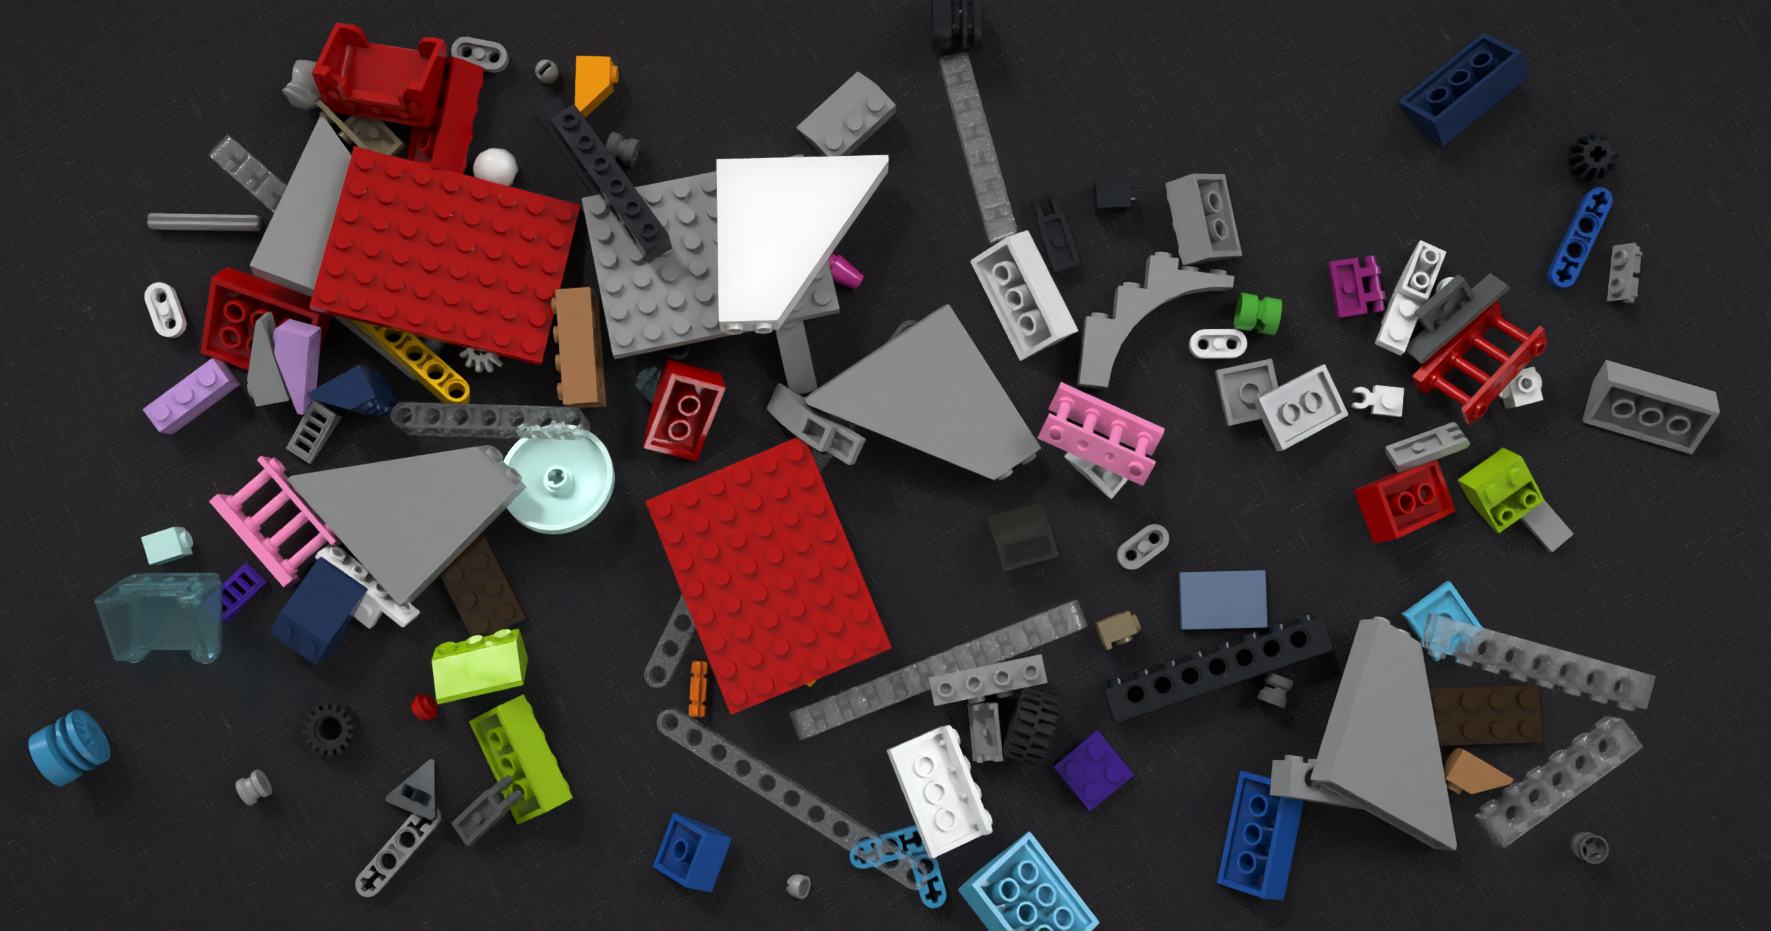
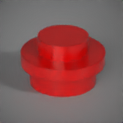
M420 693L415 697V701L411 703L413 713L421 721L432 720L437 717L438 704L431 695Z

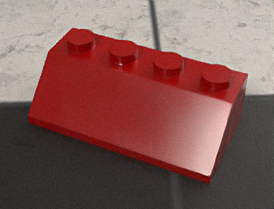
M457 57L446 58L435 115L429 126L412 127L406 160L429 165L431 168L439 170L441 168L463 174L467 167L468 147L473 137V121L478 112L477 101L479 91L483 86L482 76L484 67Z

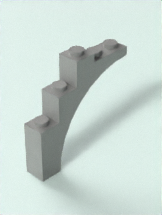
M1155 252V256L1150 255L1146 263L1144 288H1140L1138 283L1124 282L1123 286H1118L1115 290L1112 319H1108V314L1092 313L1091 317L1087 316L1084 319L1077 387L1103 390L1108 387L1112 365L1121 344L1132 328L1146 314L1163 303L1183 295L1204 291H1229L1233 288L1234 276L1227 275V271L1212 269L1210 273L1198 272L1199 268L1183 266L1181 270H1178L1179 258H1172L1171 253Z

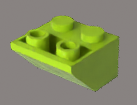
M1505 448L1500 449L1458 479L1469 502L1497 533L1502 532L1545 501L1523 458Z

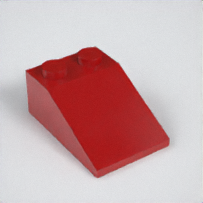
M667 359L657 384L643 448L697 461L726 388L721 374Z
M1437 459L1400 473H1394L1354 490L1373 543L1398 539L1456 511Z

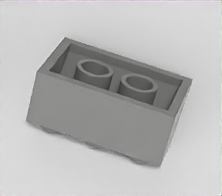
M857 71L800 123L796 129L822 157L849 156L896 113V105L877 84Z
M1190 174L1165 183L1167 201L1170 204L1173 217V228L1179 245L1178 252L1183 266L1202 265L1242 256L1225 174Z

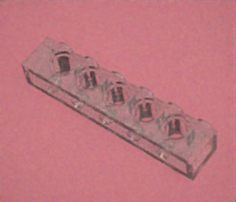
M1610 716L1602 718L1595 724L1596 728L1590 733H1583L1573 739V745L1568 749L1555 752L1549 757L1550 762L1543 767L1538 766L1530 770L1526 774L1527 778L1521 783H1514L1505 788L1503 791L1504 795L1496 801L1493 799L1480 807L1481 812L1476 814L1475 817L1496 845L1505 848L1642 749V744L1624 719ZM1605 739L1607 748L1601 753L1599 751V743ZM1582 755L1584 765L1578 770L1575 763L1577 758ZM1559 772L1561 782L1559 785L1554 786L1552 782L1553 776ZM1537 789L1538 799L1531 803L1529 795L1532 790ZM1510 806H1514L1515 815L1512 819L1508 820L1506 811Z

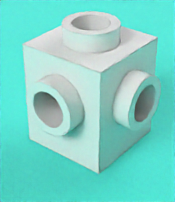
M1535 367L1523 368L1499 394L1503 398L1505 409L1543 400L1540 389L1542 387V380Z

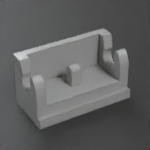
M997 702L967 704L973 761L977 763L990 760L994 762L1003 761Z

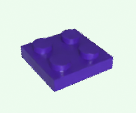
M1095 730L1053 765L1089 811L1134 776L1098 730Z

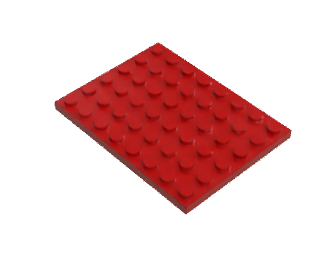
M354 146L309 307L311 310L541 366L553 319L551 300L556 298L555 290L561 287L580 205L441 168L440 170L431 168L429 165Z
M799 437L645 501L731 715L892 649L809 444Z

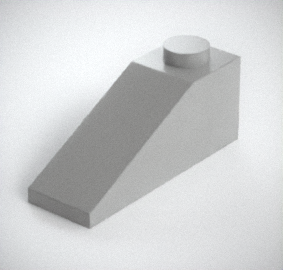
M272 312L265 313L256 321L247 389L249 395L254 399L256 406L279 403L291 399L274 355L275 344L272 341V337L277 327Z
M804 321L783 324L779 330H776L788 388L799 395L814 392L818 388Z

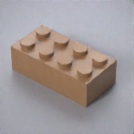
M590 287L555 290L556 298H552L551 305L553 315H557L558 326H554L553 334L555 343H559L560 352L559 355L555 356L557 372H561L562 383L557 384L558 398L563 400V405L571 409L606 407L599 295Z

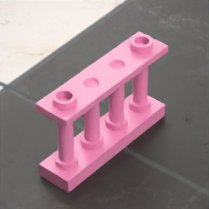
M1061 382L1049 406V410L1057 413V415L1054 416L1049 413L1038 435V439L1143 486L1156 462L1145 456L1146 454L1152 456L1163 436L1164 428ZM1067 418L1082 424L1083 427L1081 428L1068 422ZM1095 430L1109 436V440L1094 434L1093 431ZM1122 442L1135 448V452L1119 445V443Z
M260 456L257 461L264 467L263 471L234 496L217 494L209 502L283 587H293L301 580L296 572L298 571L297 568L327 541L331 545H341L343 542L289 483L288 477L283 473L286 469L282 463L275 457L271 459L270 457ZM273 478L283 490L253 517H247L240 510L242 504ZM291 499L301 512L272 538H265L259 531L261 529L260 525ZM310 520L320 533L289 560H284L277 552L279 551V546Z

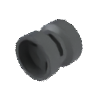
M612 132L606 143V149L614 160L619 159L623 165L633 167L639 154L640 140L634 138L623 139L621 134Z
M1266 672L1264 677L1265 686L1259 691L1257 698L1285 708L1287 703L1286 694L1287 691L1292 689L1294 681Z
M1580 831L1571 838L1570 849L1577 858L1592 864L1601 863L1607 858L1609 846L1601 836L1587 831Z

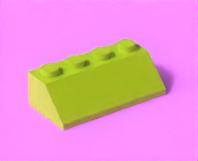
M524 694L469 721L497 782L507 776H510L513 780L512 784L502 792L505 799L509 794L520 790L523 794L522 798L510 807L517 825L573 798L569 791V785L558 768L556 757L551 753L545 740L544 732L539 727L533 715L532 707L527 702Z

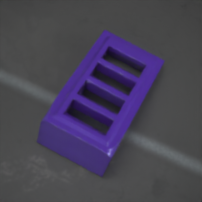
M246 562L218 587L202 605L221 623H229L269 581L249 562ZM245 574L256 583L253 587L242 578ZM236 583L246 591L244 595L234 586ZM228 591L237 599L235 603L225 595ZM219 600L228 608L226 611L217 603Z

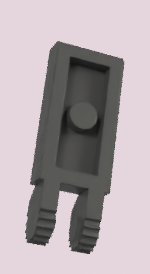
M510 776L502 778L492 788L487 789L451 823L467 847L479 840L509 811L510 807L522 798L523 794L520 790L512 792L504 800L498 795L512 784L513 780Z

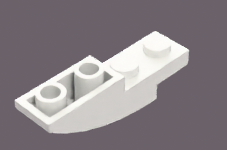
M1421 240L1418 242L1380 323L1382 326L1375 341L1376 345L1400 356L1405 352L1418 319L1415 311L1428 300L1445 257V251Z

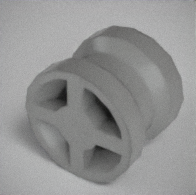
M259 769L253 771L249 778H241L236 781V789L239 796L249 806L256 803L259 797H267L272 794V787L268 778Z

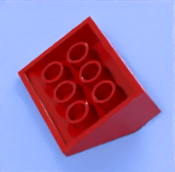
M227 267L211 277L200 353L249 370L256 321L267 312H272L276 327H279L288 319L322 327L321 353L332 314L311 310L309 305L312 297Z

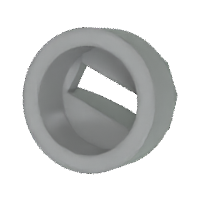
M542 60L536 65L535 74L542 83L551 84L557 80L559 70L551 60ZM548 65H551V66L542 74V76L539 74V73H540L541 71H543Z
M800 874L792 875L787 880L789 886L786 889L791 896L804 899L810 890V878Z

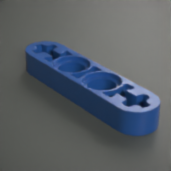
M1597 187L1584 195L1548 270L1547 281L1553 288L1564 289L1573 285L1613 202L1612 195L1606 188ZM1597 195L1601 196L1600 202L1603 204L1597 206L1593 213L1588 212L1595 205V200L1592 198ZM1581 219H1588L1592 223V231L1590 233H1583L1580 230L1579 221ZM1573 243L1579 246L1580 256L1578 258H1571L1568 255L1567 247L1569 244ZM1566 264H1570L1571 266L1567 267L1564 273L1567 280L1558 281L1560 276L1556 272L1562 271Z

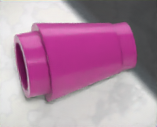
M832 253L828 258L833 282L856 290L864 275L860 274L840 254L836 256Z

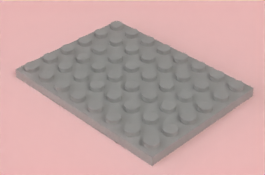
M800 154L790 157H804V155ZM717 171L635 187L669 234L672 249L650 263L645 260L599 195L582 198L614 359L735 335L721 331L719 325ZM828 259L783 324L840 313Z

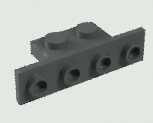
M1490 273L1471 289L1466 279L1458 274L1415 311L1424 330L1408 343L1405 352L1420 364H1423L1510 289L1509 286Z

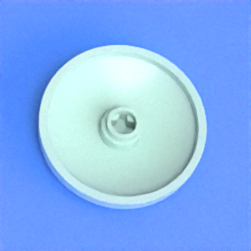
M554 424L531 431L511 448L504 460L508 467H512L522 476L521 481L526 486L507 508L519 523L539 533L563 534L587 525L602 512L613 492L615 471L606 447L594 434L578 426Z

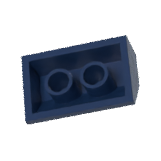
M360 365L307 393L311 399L368 416H376L377 418L390 414L393 411L392 407L399 404L384 375Z

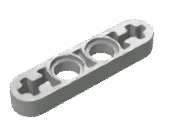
M438 807L436 820L433 823L427 822L420 829L415 826L422 821L423 817L412 813L358 875L355 887L360 895L364 897L374 896L386 886L439 825L441 812ZM408 831L415 836V843L412 847H406L401 843L403 832ZM390 853L396 858V865L393 869H387L383 866L382 857L384 854ZM377 871L383 874L374 881L373 885L376 888L371 887L367 889L365 887L367 881L364 878L369 879Z

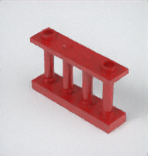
M1498 300L1433 354L1412 376L1417 390L1424 395H1427L1431 389L1437 388L1463 405L1461 411L1465 422L1469 425L1476 418L1479 419L1485 414L1488 405L1535 356L1542 354L1548 343L1545 330L1541 326L1529 335L1503 319ZM1496 327L1522 345L1510 356L1483 339L1482 335L1489 328ZM1476 347L1501 363L1502 366L1492 377L1462 358L1470 348ZM1456 367L1483 386L1473 397H1470L1443 379L1451 368Z

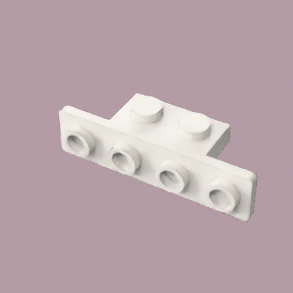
M329 544L315 556L317 560L323 557L368 588L354 614V617L367 628L373 627L383 612L401 627H405L419 615L420 611L411 603L399 606L369 571L339 546Z

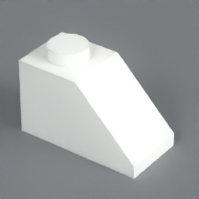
M1069 452L1064 456L1077 471L1110 499L1114 497L1128 480Z

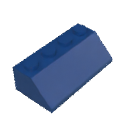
M1240 771L1217 883L1263 899L1284 900L1304 800L1271 796V777Z

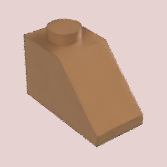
M1454 747L1443 766L1447 788L1459 795L1461 791L1474 794L1509 785L1513 781V778L1464 749Z

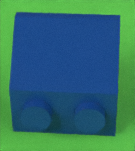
M673 813L653 867L686 888L712 892L732 838L714 827Z

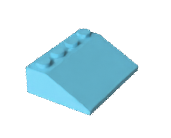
M1030 831L977 871L958 889L989 931H1092L1100 923Z

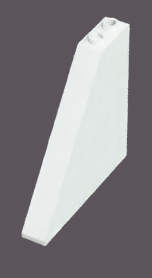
M888 155L717 159L718 302L721 331H726L728 334H741L743 331L755 330L756 333L766 334L772 332V330H779L888 173Z

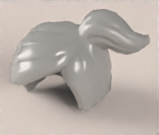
M297 60L295 62L292 81L282 90L293 107L310 110L319 107L316 104L319 99L323 102L312 75L316 62L309 60Z

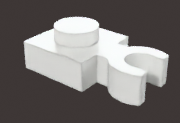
M1375 385L1373 386V393H1370L1364 387L1353 389V393H1360L1363 396V402L1352 403V408L1363 409L1371 406V414L1402 416L1404 388Z

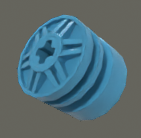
M80 709L73 710L66 717L58 719L55 725H48L32 734L29 738V750L37 768L46 779L60 787L81 777L84 770H93L97 765L108 761L110 757V746L101 727L88 713Z

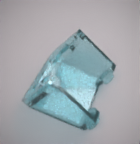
M217 573L135 574L122 579L94 599L115 661L136 663L145 659L146 654L152 650H192V659L206 664L215 661L222 652V582Z

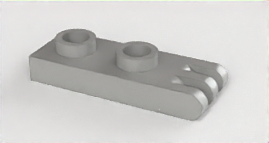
M1452 422L1385 447V450L1394 468L1400 473L1469 447L1470 442L1462 430H1459L1457 423Z

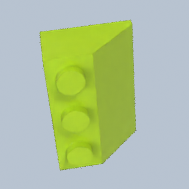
M503 629L494 635L485 637L476 635L463 642H445L436 647L432 658V668L437 703H446L523 685L528 656L520 630Z

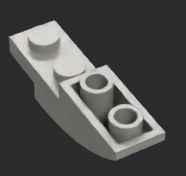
M781 383L777 384L767 410L789 431L818 451H827L848 465L855 464L866 439L825 415L824 411L805 404L802 400L804 397Z

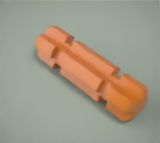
M694 661L692 663L691 673H694V677H691L690 700H692V704H689V716L704 717L706 715V705L703 704L707 700L708 678H705V674H708L709 664L705 661Z

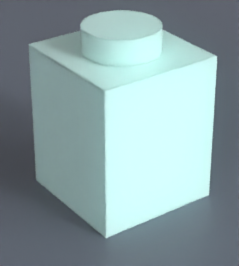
M172 527L141 537L149 565H161L193 554L191 550L193 546L192 537L185 530V527Z

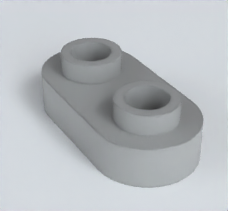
M461 37L453 43L451 48L453 57L482 66L484 71L500 72L507 67L509 62V55L501 44L492 41ZM466 50H472L470 57L465 58L463 56ZM499 55L498 62L492 63V56Z
M1158 524L1144 527L1119 546L1116 554L1118 563L1126 569H1137L1167 547L1169 543L1167 530ZM1151 533H1155L1158 536V541L1155 544L1149 542L1148 538ZM1128 550L1135 552L1136 556L1132 561L1126 558Z

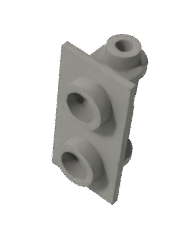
M1636 243L1613 246L1607 301L1622 300L1623 303H1634L1635 298H1638L1639 278L1633 277V273L1640 272L1642 252H1640V247L1636 246Z

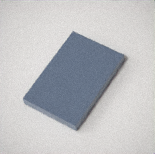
M1265 570L1179 572L1181 629L1267 627Z

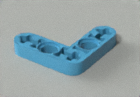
M916 825L859 841L851 847L850 861L855 867L860 869L909 856L922 902L930 908H938L945 902L946 889L937 858L928 857L923 841L920 846H916L915 842L907 843L906 846L909 850L902 851L903 846L899 835L904 834L905 840L911 839L913 832L918 831ZM884 840H895L898 844V850L890 855L884 853L881 847ZM877 842V852L881 858L875 859V853L868 855L866 862H862L860 858L856 859L854 855L858 854V848L863 847L864 851L873 850L872 843ZM927 858L933 862L934 867L930 873L922 874L918 871L917 864L921 859ZM938 876V880H933V885L936 891L941 890L942 893L938 895L937 901H932L931 897L926 898L925 896L929 893L928 883L926 882L922 885L920 880H930Z

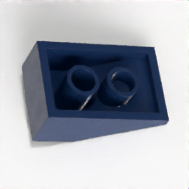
M320 557L281 610L269 634L314 665H318L334 653L368 588L323 557Z

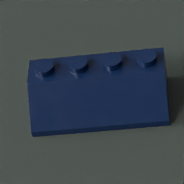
M1483 32L1399 100L1398 104L1424 136L1441 146H1445L1529 77L1523 53Z

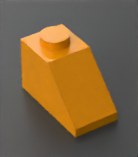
M576 56L575 106L584 118L613 93L614 83H618V66H614L611 57Z

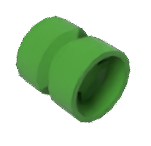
M1240 293L1235 309L1234 329L1251 331L1253 328H1256L1258 333L1274 336L1280 323L1282 300L1271 297H1264L1262 300H1259L1257 295Z

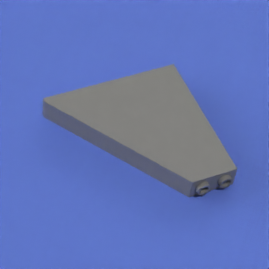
M319 117L250 264L254 276L310 297L313 295L351 159V154L325 118Z
M949 304L943 305L802 399L805 404L993 480L997 478L999 481L1005 479L1013 473L1012 468L1020 462L1024 465L1032 461L1037 456L1035 452L1041 449Z
M489 445L293 475L287 479L399 606L413 602L526 488L525 484L521 481L522 476L512 467H508L502 460L503 455L501 452Z
M1376 616L1373 619L1360 620L1310 780L1434 849L1456 850L1457 842L1421 643L1411 638L1409 632L1390 625L1391 622L1383 617Z

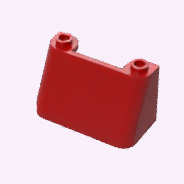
M336 22L312 71V75L324 104L336 113L427 127L431 124L435 115L447 48L443 39L435 37L421 39L418 50L369 43L365 33L357 25Z

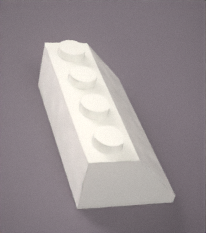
M1028 230L1006 237L970 261L1020 361L1078 332Z

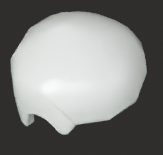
M490 148L480 153L473 165L475 178L506 186L513 184L514 177L519 171L515 157L507 150Z

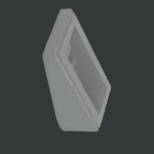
M313 400L286 449L311 464L342 416L319 401ZM318 413L327 419L325 424L316 418ZM314 423L320 427V433L310 428V425ZM306 432L316 438L314 443L304 437ZM300 441L311 448L309 453L297 446Z

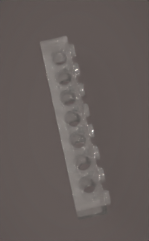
M1428 613L1420 641L1422 647L1429 649L1428 655L1445 659L1446 654L1456 656L1455 662L1472 667L1473 662L1483 664L1482 670L1499 674L1501 669L1510 671L1509 677L1526 682L1528 677L1537 679L1536 685L1554 689L1555 684L1564 686L1563 692L1580 697L1582 692L1591 694L1590 700L1607 704L1608 700L1611 699L1618 701L1616 707L1633 712L1635 707L1647 709L1656 678L1654 675ZM1458 634L1459 644L1453 648L1451 639L1454 635ZM1485 642L1486 651L1483 655H1479V645ZM1512 649L1513 658L1507 663L1505 659L1506 653ZM1539 657L1540 666L1534 670L1533 661ZM1566 665L1567 672L1565 676L1561 678L1560 669L1562 666ZM1590 673H1593L1594 679L1588 685L1587 677ZM1619 680L1620 688L1615 692L1614 685Z

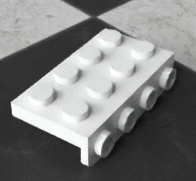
M950 725L940 726L887 750L929 858H935L981 835H988L993 832L991 815L983 807L980 799L982 797L981 790L973 782L970 774L971 765L960 749V737L957 731L952 729Z

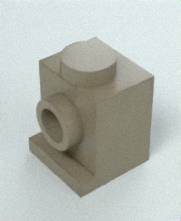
M1123 611L1094 622L1105 650L1112 649L1111 643L1114 641L1116 646L1131 641V635L1141 631L1136 615L1131 616L1130 611Z

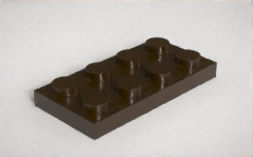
M484 531L440 574L471 637L481 635L482 637L494 635L496 632L507 629L528 618Z
M1538 684L1429 688L1439 746L1542 742Z

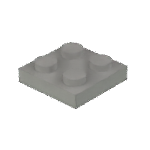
M1272 359L1215 371L1226 425L1231 426L1261 419L1253 400L1278 387Z

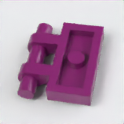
M1375 255L1364 257L1366 268L1359 267L1358 258L1328 263L1337 319L1367 314L1366 303L1372 302L1374 313L1385 311L1383 300H1386L1385 291L1381 290L1379 279L1381 268L1377 266ZM1362 278H1368L1370 293H1364Z

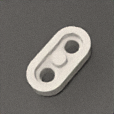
M160 282L150 285L145 292V302L156 331L168 338L179 337L186 329V319L176 291L171 286ZM165 293L166 300L161 303L160 296ZM174 319L176 321V325L174 328L170 329L169 323L171 320Z
M1203 329L1194 333L1189 340L1190 352L1200 359L1237 358L1245 352L1247 347L1245 335L1236 329ZM1199 340L1207 342V349L1202 350L1199 348ZM1227 340H1233L1235 342V348L1233 350L1227 347Z

